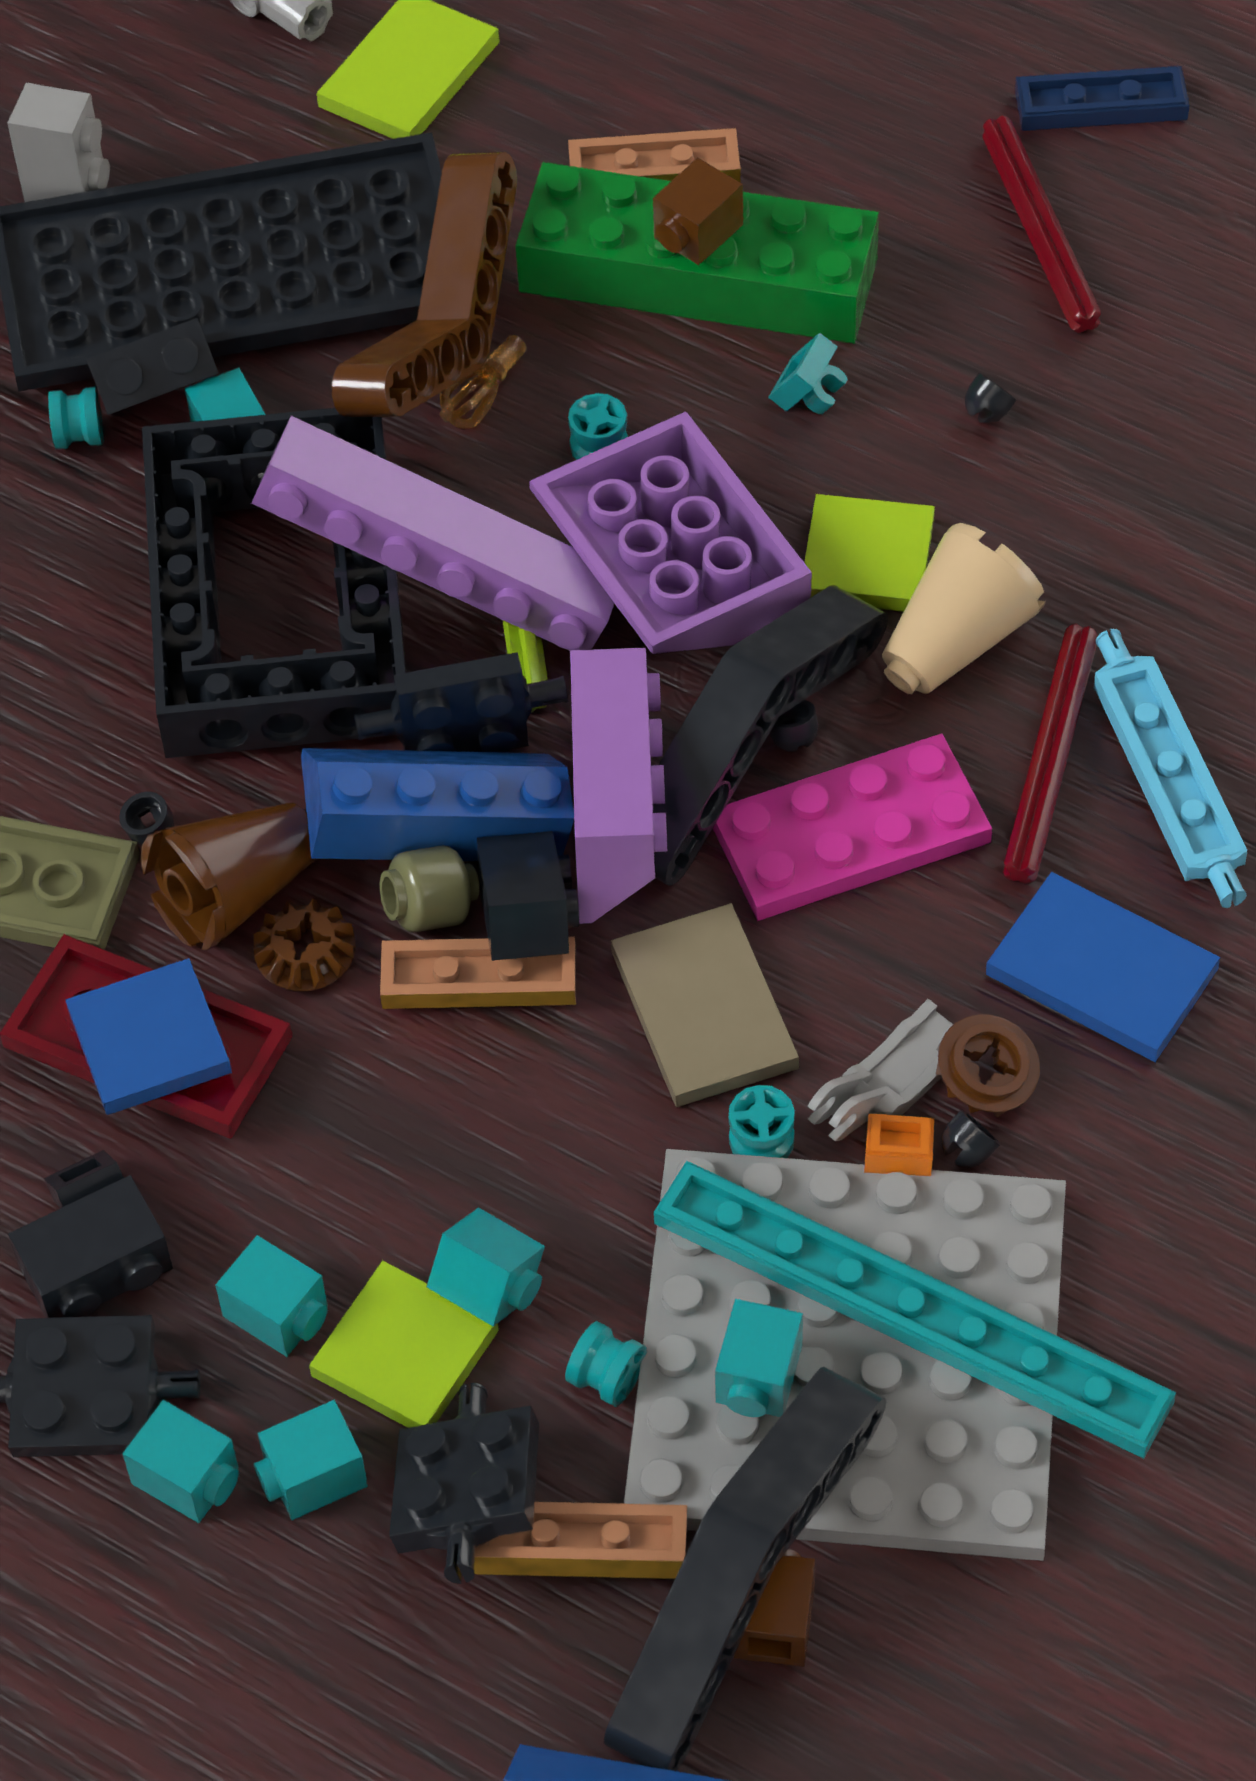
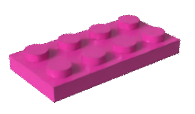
M942 733L727 804L713 827L757 921L991 843L992 827Z

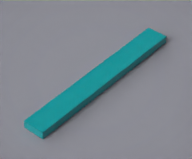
M687 1160L654 1211V1224L1143 1459L1174 1404L1176 1392Z

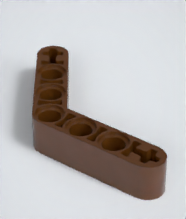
M506 152L451 154L445 160L417 320L342 362L336 368L332 380V399L337 412L341 416H402L480 369L486 363L490 352L517 189V172L514 160L510 154Z

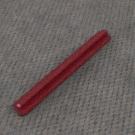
M1003 115L996 120L989 118L983 124L984 133L982 138L1070 328L1076 333H1082L1087 329H1096L1100 325L1099 317L1101 310L1012 121Z
M1071 624L1065 629L1004 860L1005 867L1003 873L1010 881L1030 884L1037 879L1097 646L1096 638L1098 634L1091 626L1082 627L1078 624Z

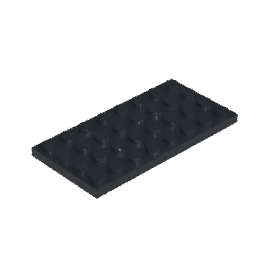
M432 132L0 206V289L18 392L94 379L86 359L198 318L212 357L413 323L418 317L442 175Z

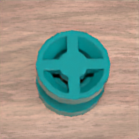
M97 387L84 388L77 395H67L62 390L49 391V418L55 449H67L72 442L85 441L90 446L103 445V422Z
M590 394L575 401L570 408L568 415V425L571 431L570 450L576 460L628 437L626 432L627 412L625 406L617 398L608 394Z
M765 1085L752 1086L738 1093L730 1104L728 1116L730 1126L729 1145L732 1153L788 1158L794 1148L795 1110L791 1099L783 1091Z
M595 1321L585 1330L577 1342L567 1364L565 1380L580 1389L587 1386L597 1389L601 1400L617 1407L622 1404L634 1388L639 1378L641 1362L647 1354V1347L633 1339L622 1342L614 1338L610 1327Z

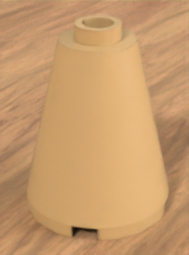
M958 523L952 525L943 535L882 653L883 660L887 665L884 669L886 677L898 689L907 694H913L915 690L924 694L930 693L1036 616L1045 605V601L1038 600L1044 593L1043 587L1030 568L1004 544L1001 543L993 551L979 542L986 532L977 527Z

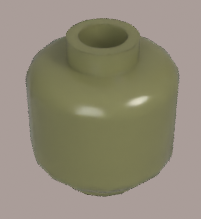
M448 845L396 854L389 865V870L383 871L380 877L381 902L387 917L391 921L397 920L399 925L410 933L462 924L469 914L471 901L477 900L479 895V881L475 868L470 863L465 864L459 853Z

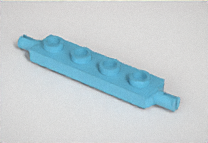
M1111 629L1109 637L1106 630L1096 638V645L1099 647L1107 665L1095 672L1094 689L1185 881L1196 878L1210 879L1219 897L1221 906L1230 908L1232 901L1234 906H1237L1245 900L1247 894L1242 888L1234 869L1245 865L1247 848L1154 657L1130 656L1118 629Z

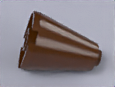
M292 802L161 829L147 836L141 849L143 874L146 875L154 871L160 890L150 894L159 914L168 928L184 944L192 947L201 942L203 943L202 950H208L218 945L316 860L311 859L307 811Z

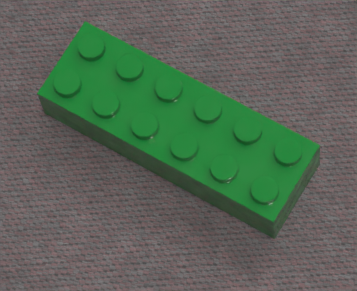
M542 162L515 245L519 292L815 337L818 333H821L828 340L856 343L877 262L879 212L743 192V225L698 265L679 253L670 252L658 240L654 239L653 197L671 181Z

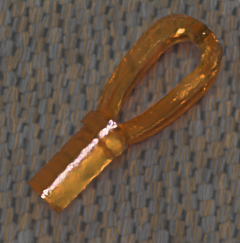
M509 335L492 355L488 357L486 363L480 369L440 392V406L442 410L439 415L444 422L450 421L453 426L462 430L473 428L481 422L495 400L498 385L502 383L509 369L527 350L525 342L520 337ZM478 375L450 400L451 393L469 378ZM483 383V385L478 389V391L472 396L470 400H468L461 407L454 410V408L467 395H469L477 386ZM482 400L481 404L478 406V408L475 410V412L469 419L460 418L468 411H470L472 408H474Z

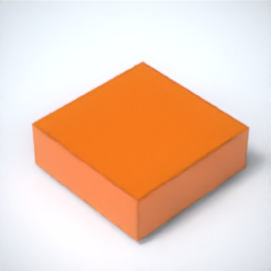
M868 1114L864 1173L888 1174L901 1172L906 1175L931 1176L934 1119Z

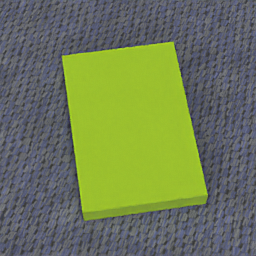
M398 0L317 92L318 107L392 139L422 134L499 44V30L496 27L431 0Z

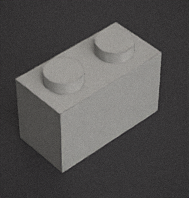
M26 83L7 123L24 201L28 202L106 188L109 180L110 166L108 159L102 156L100 145L102 123L100 119L95 118L91 94Z

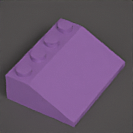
M683 412L530 480V490L652 654L735 645L811 598L812 572L687 412Z

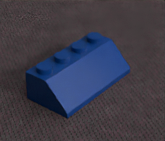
M302 749L301 762L311 859L392 860L396 854L401 852L448 845L459 853L463 861H478L477 838L553 831L557 855H563L574 823L568 767L549 754Z

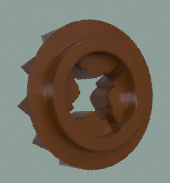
M314 897L308 905L294 906L287 900L282 911L275 915L265 913L263 926L259 932L253 933L254 959L259 971L271 983L292 991H312L335 982L350 967L356 950L352 923H348L343 918L337 906L330 909L322 907ZM306 929H310L311 933H313L314 943L308 944L306 951L302 952L300 960H297L293 941H299L302 933H305Z
M988 1014L965 1017L948 1029L936 1049L938 1051V1065L935 1074L942 1076L947 1086L948 1098L957 1097L968 1105L970 1114L978 1111L993 1112L997 1118L1008 1110L1016 1107L1020 1108L1032 1095L1038 1084L1040 1062L1034 1044L1021 1028L1002 1017ZM990 1047H993L994 1050L991 1056L994 1058L993 1068L1002 1074L994 1073L989 1081L987 1080L985 1084L980 1083L981 1078L978 1076L979 1066L970 1062V1060L978 1061L983 1054H986Z

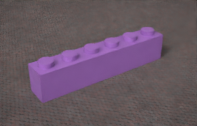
M293 416L290 417L252 501V504L496 616L505 622L530 631L569 651L591 650L608 623L614 606L613 600L572 546Z

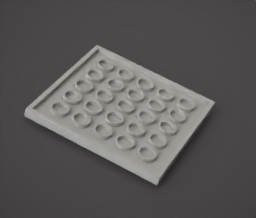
M666 1149L660 1201L687 1160L1057 1336L1066 1180L932 1170L931 1176L906 1175L901 1172L888 1174L864 1173L865 1164ZM657 1225L643 1345L647 1347V1354L640 1365L624 1504L687 1505V1530L697 1531L715 1498L780 1418L768 1414L761 1417H747L733 1412L727 1405L716 1403L715 1369L736 1298L803 1313V1345L786 1409L821 1367H826L885 1397L887 1401L884 1414L871 1441L796 1539L1038 1561L1044 1560L1053 1415Z

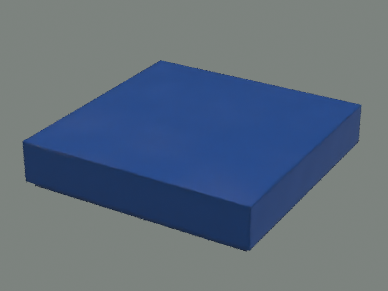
M190 958L65 999L69 1015L106 1115L232 1073L230 1060Z

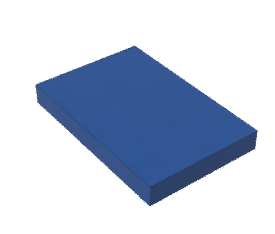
M1051 872L987 961L986 975L1156 1062L1218 971L1220 957Z

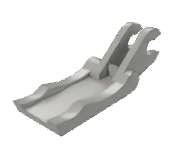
M927 999L909 1018L903 1020L889 1037L867 1058L847 1069L842 1077L830 1080L818 1090L808 1105L814 1111L808 1120L815 1125L822 1123L833 1115L829 1124L835 1129L829 1134V1137L839 1141L867 1122L868 1114L902 1116L942 1078V1076L935 1074L938 1065V1051L936 1049L945 1033L953 1024L936 1012L937 1005Z

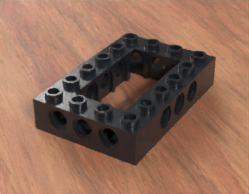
M336 408L142 427L156 716L165 758L359 739L354 714L360 715L391 709V703L396 695L394 675L407 673L397 571L333 542L336 564L334 577L340 616H338V626L342 651L316 653L315 649L303 650V655L255 660L253 655L241 656V661L222 663L213 512L260 508L252 504L253 498L291 416L387 460L382 417H343L337 412ZM396 733L383 736H393L396 735Z

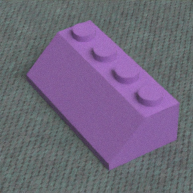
M646 648L570 650L574 822L579 924L593 923L655 879L654 852H667L666 813H653L652 805L665 804L664 765H651V757H663L662 719H649V711H661L660 674L647 673Z

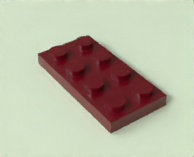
M63 934L1 1030L0 1037L3 1047L95 1084L69 1015L65 999L154 969ZM202 989L230 1060L232 1073L143 1104L232 1139L293 1037L291 1025L288 1022Z

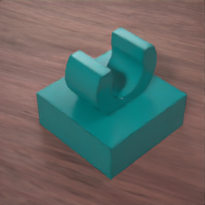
M818 333L791 357L768 398L785 411H788L803 398L806 406L817 414L826 412L834 405L836 400L823 390L822 385L835 393L848 380L841 369L828 365L838 346L821 333Z

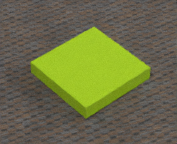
M816 494L804 561L812 572L811 597L831 585H836L878 609L904 612L927 568L935 506Z
M382 1261L310 1363L311 1376L408 1428L437 1423L498 1333V1323L495 1326L489 1325L427 1288V1283Z

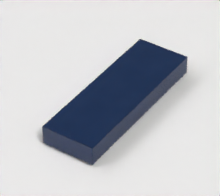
M1182 66L1016 77L1015 94L1021 131L1188 120L1189 101Z

